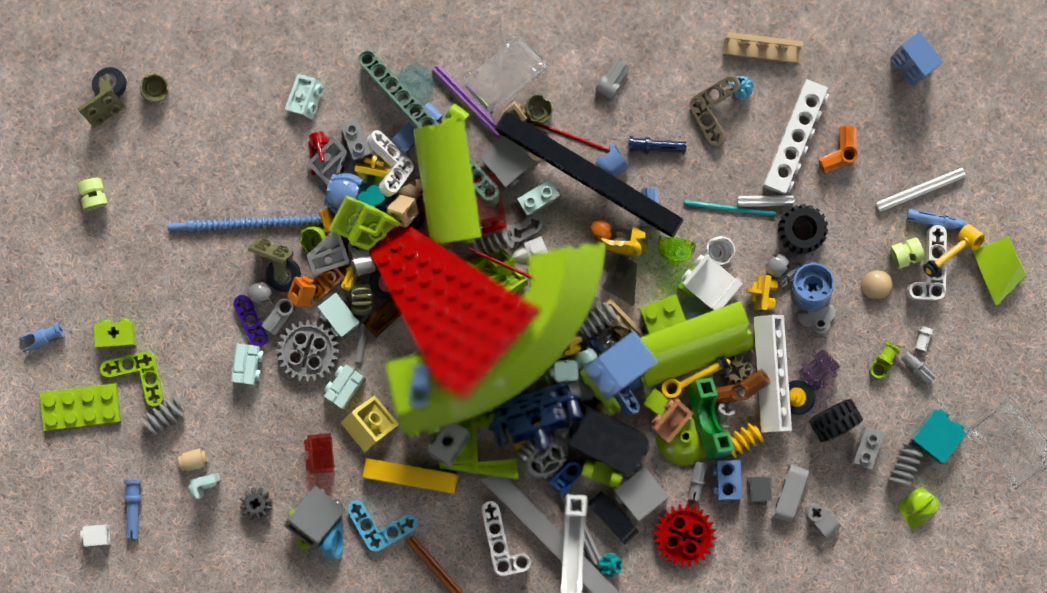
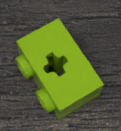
M129 318L118 319V323H111V320H99V324H94L95 347L137 346L136 323L130 322ZM115 329L119 331L116 338L111 335V332H114Z

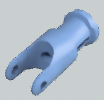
M55 322L53 326L46 329H38L20 337L19 340L23 341L35 337L33 345L23 350L26 353L43 347L59 337L62 339L65 334L60 323Z

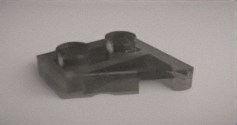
M620 254L601 288L629 305L634 306L637 264Z

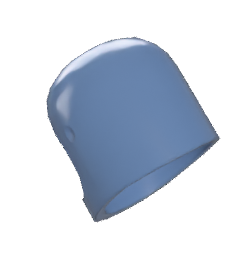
M614 143L609 146L610 152L604 157L599 156L596 159L595 165L614 177H618L629 168V165L623 159Z

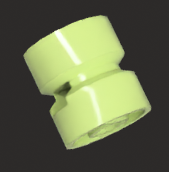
M91 178L77 183L78 192L83 196L81 199L83 210L88 211L108 205L106 195L102 193L104 187L101 178Z
M916 237L905 241L904 245L898 243L890 246V253L897 269L909 266L910 262L915 264L925 260L922 245Z

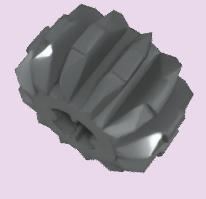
M253 487L251 488V494L248 491L244 492L247 498H240V501L245 502V505H240V509L246 508L247 510L244 511L243 515L246 516L251 513V520L254 519L255 514L257 519L261 520V513L266 517L268 512L265 509L272 510L273 508L267 505V503L273 502V499L266 500L270 493L265 492L262 495L263 488H259L256 493V489ZM259 499L258 503L261 502V506L256 507V509L253 508L252 501Z

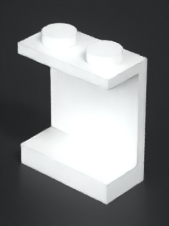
M700 254L694 261V268L692 270L688 269L681 277L683 279L681 284L713 311L724 307L743 284L710 258L709 254L704 256Z

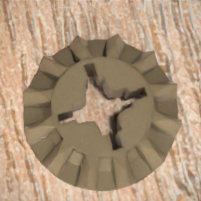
M740 356L727 358L730 361V367H732L731 364L734 367L742 366L738 371L740 378L736 374L728 375L732 368L726 369V372L723 369L720 370L722 380L728 385L742 382L750 376L751 372L749 363Z

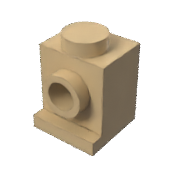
M515 101L503 109L500 114L502 117L504 112H508L522 121L527 119L523 106Z

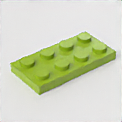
M117 383L39 393L43 431L121 422Z

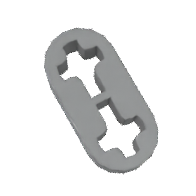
M531 216L512 227L513 232L515 229L518 231L525 229V232L521 234L522 238L518 239V237H515V242H522L540 232L543 228L542 219L538 216ZM531 220L539 221L538 229L536 230L534 227L529 230L526 227L531 225Z

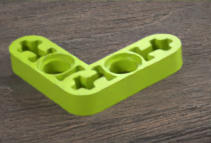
M141 352L106 360L101 364L100 372L107 378L140 371L146 402L154 407L163 403L164 394L156 358L152 353ZM145 355L152 359L148 366L146 363H140V368H137L135 357H138L139 361L144 360ZM127 359L133 362V368L130 370H125L123 367V363ZM119 361L120 373H118L119 369L111 370V374L104 371V368H107V364L118 366L116 362ZM148 374H154L156 377V381L152 385L146 382ZM158 386V390L154 389L155 394L160 396V399H157V403L150 401L153 393L152 390L148 391L147 388Z

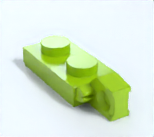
M585 369L580 371L584 383L590 385L594 396L603 402L604 410L610 416L618 412L621 406L614 397L607 400Z

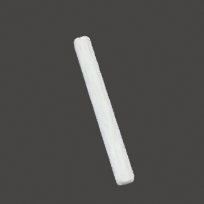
M963 168L937 177L878 201L876 207L879 212H882L966 177Z

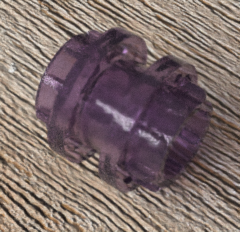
M821 349L818 353L814 351L811 354L814 359L809 364L805 361L801 363L802 368L799 370V375L814 390H818L820 387L825 389L828 386L825 380L830 375L836 378L838 376L836 372L840 369V365L828 352Z

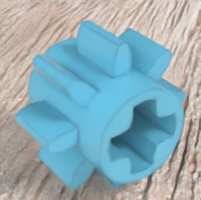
M744 76L736 77L740 81V89L732 96L740 100L748 99L753 94L752 89L755 88L752 80Z

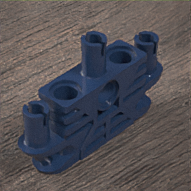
M560 383L502 403L493 409L495 417L489 425V430L494 432L496 446L503 447L502 442H504L505 446L508 445L509 442L505 432V428H507L509 437L514 444L535 437L538 451L544 452V447L546 450H549L550 445L546 434L569 426L564 408L568 409L571 422H577L576 417H578L579 421L583 418L578 405L581 398L568 391L566 384ZM541 421L538 426H534L536 422Z

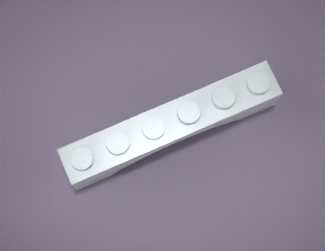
M566 495L561 593H581L587 496Z

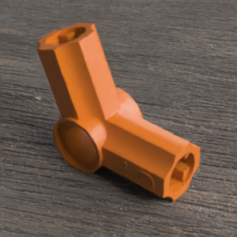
M839 127V150L818 159L824 174L850 165L857 159L856 127ZM844 151H849L852 154V160L845 159Z

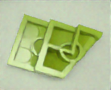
M345 195L329 230L335 234L347 237L351 245L369 250L376 245L377 241L386 237V233L395 226L398 227L401 222L375 207Z
M1009 236L975 251L973 250L996 306H999L1001 301L1015 290L1017 284L1027 277L1021 259L1018 257Z
M505 250L493 251L492 254L486 253V255L516 268L514 259ZM481 256L469 260L468 257L462 258L463 261L513 293L528 285V281L523 275Z

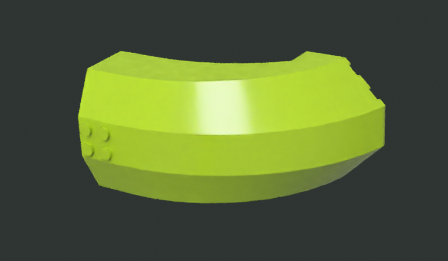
M605 242L597 243L596 245H580L578 249L574 250L572 246L528 256L530 266L527 269L528 273L532 275L533 280L530 279L531 287L522 299L538 306L541 313L465 402L442 390L432 371H429L428 402L422 407L413 405L410 401L411 383L414 381L415 373L413 366L429 367L424 355L421 354L386 362L396 413L403 434L408 435L409 438L421 436V431L428 430V433L441 431L440 427L473 418L494 409L518 395L541 377L569 346L587 316L596 295L603 269ZM416 392L413 399L416 403H422L425 400V395L423 392Z

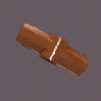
M760 369L740 383L717 387L718 396L715 405L748 400L752 395L769 385L770 378ZM741 387H743L745 390V395L743 397L739 393V389Z

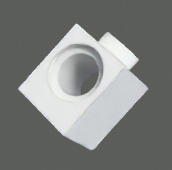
M110 524L83 526V530L80 531L81 542H83L84 546L111 544Z

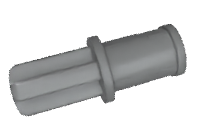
M910 351L901 358L913 370L912 373L919 375L927 384L932 383L936 378L924 365V362H920Z
M695 463L693 479H690L692 484L688 499L693 500L695 496V501L701 500L703 484H705L706 463Z

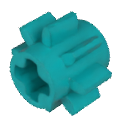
M607 553L606 556H602L598 563V568L602 571L601 574L614 578V574H619L622 570L620 557L616 556L615 553Z

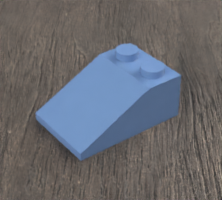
M633 331L584 369L608 400L635 381L658 361L637 333Z

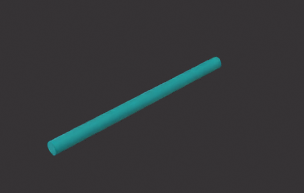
M684 200V206L769 217H775L776 213L775 211Z

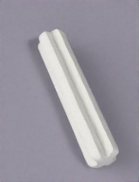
M739 196L737 204L739 207L793 206L794 196Z

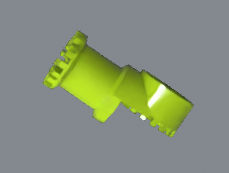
M886 341V346L881 355H878L870 366L869 373L874 379H881L887 375L893 365V359L901 351L895 344L893 345V343ZM875 365H880L883 368L881 376L874 374L873 368Z

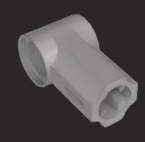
M615 59L595 90L612 100L613 95L619 89V84L630 67L624 62Z
M281 299L262 326L270 333L276 335L290 315L295 312L296 306L290 299ZM284 302H288L291 306L290 311L287 313L281 309Z

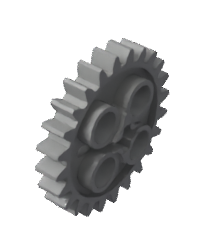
M307 319L306 325L300 320L298 327L292 324L293 330L286 328L287 336L281 334L280 336L284 341L278 342L282 349L276 350L282 353L277 358L284 361L280 366L288 367L285 373L292 371V378L299 375V381H302L303 377H305L307 382L310 381V377L317 381V375L325 378L324 371L331 373L328 367H335L332 361L339 358L334 356V353L340 352V350L334 349V346L338 345L339 342L332 341L336 336L335 334L329 336L331 329L328 328L324 331L325 324L322 323L318 327V321L315 320L313 325H311L309 319ZM304 334L306 336L304 344L297 343L298 335ZM313 334L314 338L310 345V349L313 352L308 354L306 367L303 368L302 365L306 357V353L303 350L308 348L310 336ZM318 339H323L325 342V346L322 349L315 347V342ZM296 352L301 354V360L298 363H294L291 359L292 355ZM314 357H317L320 361L319 366L316 368L310 366V361Z

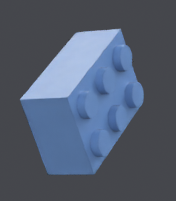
M920 31L903 43L891 56L893 58V65L903 71L904 79L908 84L912 83L913 86L930 75L943 63L942 59Z

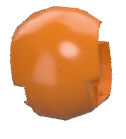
M597 219L590 226L596 242L602 243V238L610 240L613 236L609 222L606 219Z

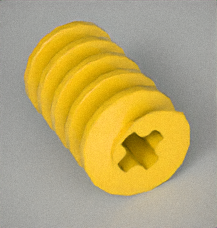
M754 422L753 426L749 423L746 424L747 430L741 427L740 434L737 431L733 432L734 438H732L735 450L727 455L728 457L731 455L737 458V451L743 455V448L750 451L749 444L757 447L756 440L764 443L763 437Z

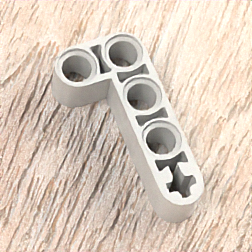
M935 225L928 229L926 233L925 264L930 260H937V258L932 256L933 249H937L940 252V257L947 252V232L943 226ZM935 231L938 234H940V237H938L937 239L936 236L932 234ZM946 263L939 267L940 275L938 278L929 277L925 273V282L910 284L906 289L908 298L916 301H937L943 298L946 293ZM914 286L920 289L919 296L913 295L912 288ZM933 287L938 288V297L932 295L931 289Z
M494 501L485 502L482 507V514L495 572L500 576H506L528 570L530 558L526 554L509 555L498 504ZM488 504L496 507L493 514L494 517L498 516L499 520L487 522V518H491L490 513L485 511L488 508ZM492 523L499 524L500 532L497 534L491 533L489 526ZM497 542L504 544V551L501 553H497L493 549L494 544ZM520 557H524L528 561L524 568H520L516 564L517 559ZM501 561H505L509 566L505 572H501L497 568L498 563Z

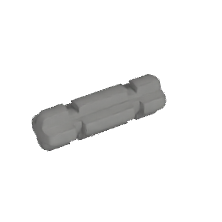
M803 258L798 262V265L795 264L787 270L784 276L781 275L776 279L778 285L784 288L789 284L788 281L792 282L798 269L805 264H809V261Z

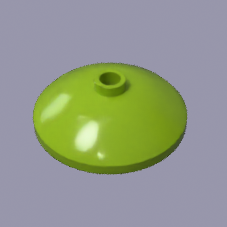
M694 414L670 443H667L656 433V443L659 451L668 461L674 464L692 465L700 462L707 456ZM683 433L689 434L688 440L682 438Z

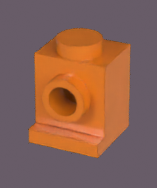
M309 276L294 277L287 297L295 306L312 307L311 300L316 289L313 284L314 280Z

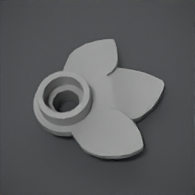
M832 304L817 311L797 313V319L800 324L805 328H812L813 332L819 335L829 331L830 322L835 318V309ZM823 322L824 326L819 327L817 323Z

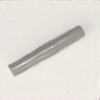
M370 314L362 315L355 362H363L368 330L363 325V322L370 317Z

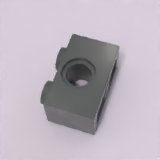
M747 477L748 501H753V505H767V501H772L771 477Z

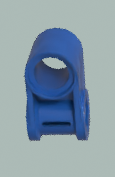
M573 461L567 463L547 485L552 486L559 493V496L562 497L581 475V466ZM570 465L577 466L579 470L575 476H571L567 472Z

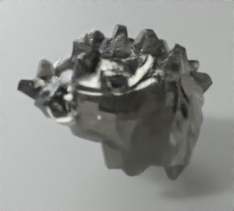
M615 325L604 330L598 329L600 335L596 334V337L604 350L607 351L632 333V331L621 325Z

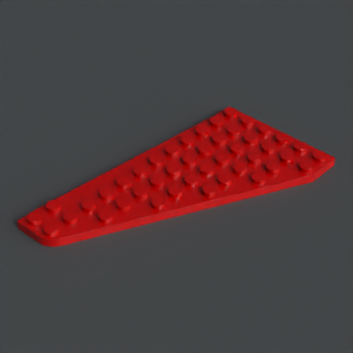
M395 226L386 233V237L377 241L376 245L369 249V252L440 388L465 402L539 316L541 310L538 306L522 299L411 226Z

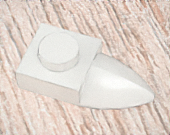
M542 236L518 247L511 255L514 262L526 263L529 262V255L547 252Z

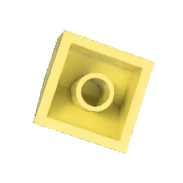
M375 395L353 410L341 422L342 426L364 452L368 451L399 425Z

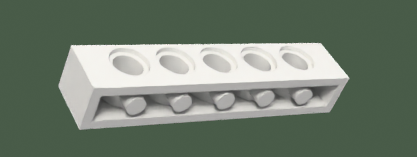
M808 79L805 80L763 184L764 188L785 195L787 191H791L794 181H791L793 174L797 175L800 169L799 159L806 154L808 146L805 144L807 139L811 140L815 129L812 126L814 121L818 122L822 111H819L821 104L825 105L829 94L826 91L828 87ZM806 100H814L815 107H809L806 104ZM799 117H806L808 119V124H801L799 121ZM799 134L801 142H795L792 139V135ZM785 152H793L794 160H788ZM779 169L787 171L788 175L786 178L779 176Z

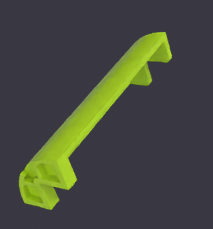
M464 120L414 128L429 238L442 247L450 246L449 242L463 240V244L475 242V238L481 237Z
M741 301L641 337L640 339L658 362L639 377L640 382L645 383L646 388H649L668 379H673L719 362L717 358L721 359L723 355L727 359L753 349V336L748 329L749 321Z

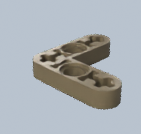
M726 77L690 100V109L708 142L713 146L724 144L726 133L712 107L739 91L740 81L736 77ZM728 81L735 83L733 90L729 88L723 91L722 88L729 85ZM713 89L719 92L717 100H713L710 96ZM696 100L703 102L701 104V108L695 107V105L697 104ZM702 110H708V112L699 115V113L702 112ZM706 115L712 118L710 126H706L703 122ZM715 126L717 127V129H713L714 132H713V131H710V132L708 131V129H712V128H714ZM715 134H720V135H721V137L719 138V141H718V140H717V141H714V140H713V138L715 137Z

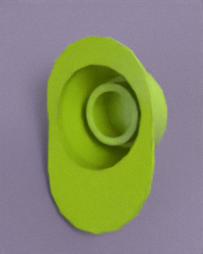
M919 487L904 498L898 505V508L910 528H917L935 514L939 501L926 489Z

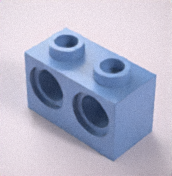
M741 460L716 461V465H712L713 477H716L717 483L713 484L714 496H717V500L742 499ZM724 465L731 467V473L728 476L722 474L721 469ZM726 484L732 487V492L729 495H725L722 491L723 486Z

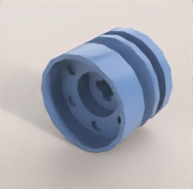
M809 263L799 268L794 276L792 285L794 302L800 308L807 311H817L824 308L829 303L834 289L835 280L832 272L820 263Z

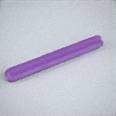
M437 65L432 70L437 79L494 137H499L501 134L494 129L497 123L440 65Z

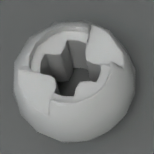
M775 254L766 264V270L769 275L780 277L790 266L789 260L782 254Z
M264 282L253 284L248 289L249 299L256 304L268 301L272 296L271 287Z

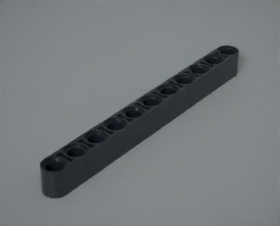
M504 112L494 129L502 136L667 236L675 237L684 220L680 216L514 115Z

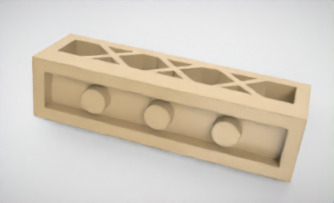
M727 32L723 55L798 64L803 41Z

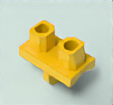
M374 154L373 158L366 157L365 163L358 162L355 165L354 171L357 172L356 176L363 179V183H367L368 175H374V185L379 186L390 169L383 168L384 161L378 160V154Z
M769 275L757 276V282H753L752 288H746V293L751 294L750 301H754L753 310L775 308L776 300L775 298H769V291H776L778 289V281L771 279Z

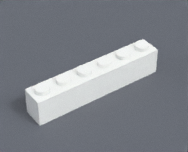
M784 315L754 317L757 371L762 369L770 378V384L759 391L761 432L792 431Z

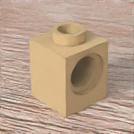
M400 194L387 208L388 215L401 222L399 226L407 227L419 214L416 199Z

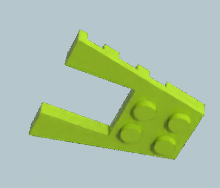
M490 411L486 413V415H483L486 417V419H488L491 415ZM478 415L471 419L457 422L458 425L470 432L471 438L450 468L439 462L440 468L519 479L517 459L479 462L476 428L488 427L490 424H484ZM448 439L444 441L443 445L450 446L453 441Z

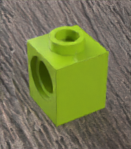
M655 388L652 391L648 389L642 398L644 400L643 405L657 415H661L665 411L663 407L670 400Z

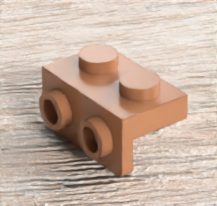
M676 398L674 400L670 399L663 407L665 411L661 415H656L651 422L653 425L650 428L667 443H670L694 414Z

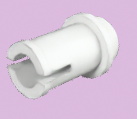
M922 326L919 329L920 334L914 348L926 352L930 338L934 334L932 333L933 329Z

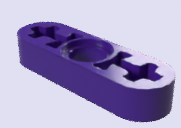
M245 295L237 296L234 299L233 305L250 342L254 346H264L268 341V336L251 300ZM239 300H247L248 303L245 306L248 311L252 309V312L245 313L242 316L241 313L245 311L242 307H238ZM248 316L256 318L254 326L249 327L246 325L245 321ZM260 326L257 332L259 335L264 336L262 343L254 341L256 335L254 332L250 334L249 330H254Z

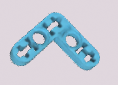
M355 500L348 505V513L367 547L372 551H379L414 531L418 526L417 518L412 514H408L379 530L363 502ZM353 504L361 505L360 513L361 515L366 513L367 517L361 518L357 522L355 518L359 517L358 514L351 511ZM406 518H409V520L413 519V528L405 527L403 529L405 533L402 534L400 527L396 523L400 522V525L406 523ZM368 520L371 522L372 527L369 531L361 529L362 521ZM390 527L398 530L396 538L388 537L387 530ZM374 529L377 533L373 534L375 539L381 540L379 548L376 546L372 547L370 544L373 542L372 538L369 536L367 539L365 536L373 532Z

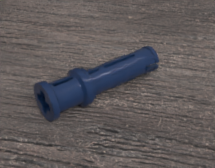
M629 136L628 153L641 151L648 154L650 151L686 154V141L651 140L649 137L633 138V136Z

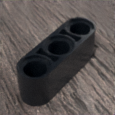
M602 491L587 503L625 545L639 533L635 526Z

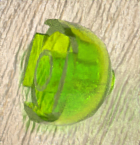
M659 235L658 252L662 258L668 260L667 264L679 266V262H687L691 259L697 242L692 241L690 244L691 240L679 237H665L664 239V235Z

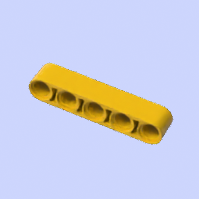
M365 458L362 475L364 478L454 494L458 481V474Z

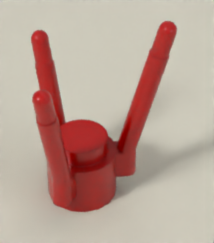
M318 131L309 135L310 160L314 157L315 149L318 150L320 160L323 163L325 160L322 148L329 142V138L324 136L323 131ZM311 168V174L314 176L315 171Z

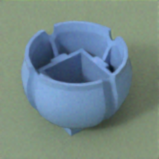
M351 173L332 174L326 189L324 205L328 206L336 214L345 195L358 200L357 196L362 191V186L360 185L363 184V179Z

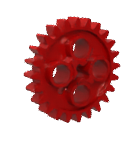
M678 504V510L671 506V513L664 511L666 517H658L662 521L661 524L655 523L659 530L653 531L654 534L658 535L654 542L660 543L656 549H663L660 555L664 556L667 554L666 561L668 562L673 559V565H676L678 561H680L681 567L684 566L685 562L691 567L692 561L698 565V558L706 560L704 553L711 554L708 547H715L710 543L711 540H716V537L711 536V533H714L716 529H710L714 522H707L706 520L709 518V515L702 516L703 509L696 512L697 506L695 505L691 510L689 509V504L685 505V509H682L681 504ZM678 517L684 520V525L681 528L674 526V520ZM696 524L702 527V532L699 535H694L692 532V527ZM672 528L683 533L685 530H688V535L701 539V542L698 543L688 538L682 541V536L669 532L668 529ZM676 536L677 544L669 546L667 544L668 537ZM690 542L694 543L696 547L693 553H687L685 549L686 545Z

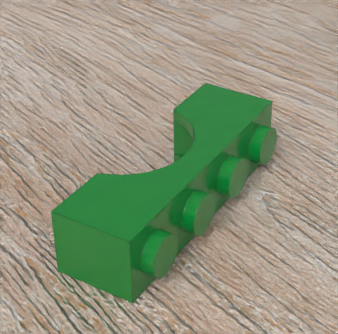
M713 378L695 380L686 387V391L707 459L725 458L735 448L730 432L724 431L716 418L715 402L718 394Z

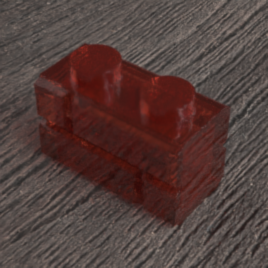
M332 433L307 435V439L304 440L305 451H309V459H306V469L310 470V474L335 472Z

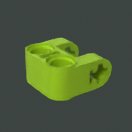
M586 458L581 476L618 488L623 472L607 464Z

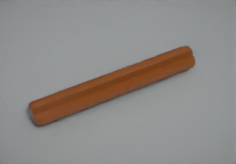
M414 535L406 540L410 548L450 593L463 592Z

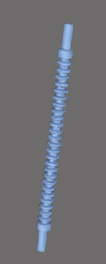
M312 214L311 217L309 215H306V217H303V215L298 217L296 215L294 218L292 216L290 218H287V216L276 218L274 216L273 219L270 217L268 219H265V217L254 219L252 217L251 220L249 218H246V220L235 218L234 221L232 218L229 221L227 219H224V221L221 219L216 221L214 219L212 222L210 219L208 222H205V220H202V222L199 220L197 222L188 220L187 223H168V231L188 230V232H195L197 230L199 232L200 229H203V231L214 229L216 231L217 228L221 231L222 228L225 230L228 228L230 230H233V228L238 230L239 227L243 230L244 227L247 229L249 227L260 229L261 226L263 228L266 226L268 228H271V226H274V228L279 226L281 228L282 225L285 227L287 225H290V227L296 225L298 227L299 224L302 227L304 224L307 226L309 224L320 226L322 221L319 214L316 217Z

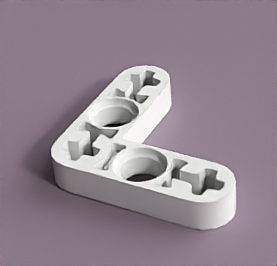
M375 130L367 137V143L392 167L379 185L381 193L391 197L400 189L411 174L414 165L382 132ZM387 150L391 151L393 157L388 153ZM394 173L399 177L400 180L396 179Z

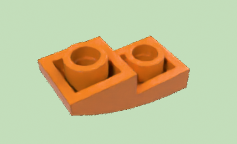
M341 267L322 272L313 279V284L316 287L313 298L316 302L321 300L344 280L346 273Z

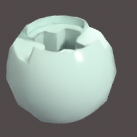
M589 347L583 352L578 351L574 356V360H576L580 370H583L598 358L594 349Z

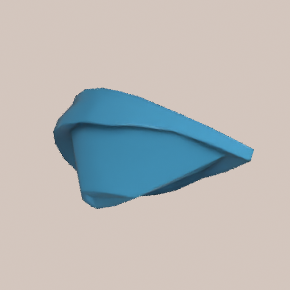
M339 519L318 545V549L323 552L324 557L329 561L339 560L342 556L343 519Z

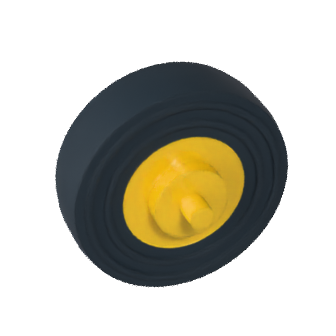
M802 380L789 382L791 414L802 415L809 412L816 400L813 387Z

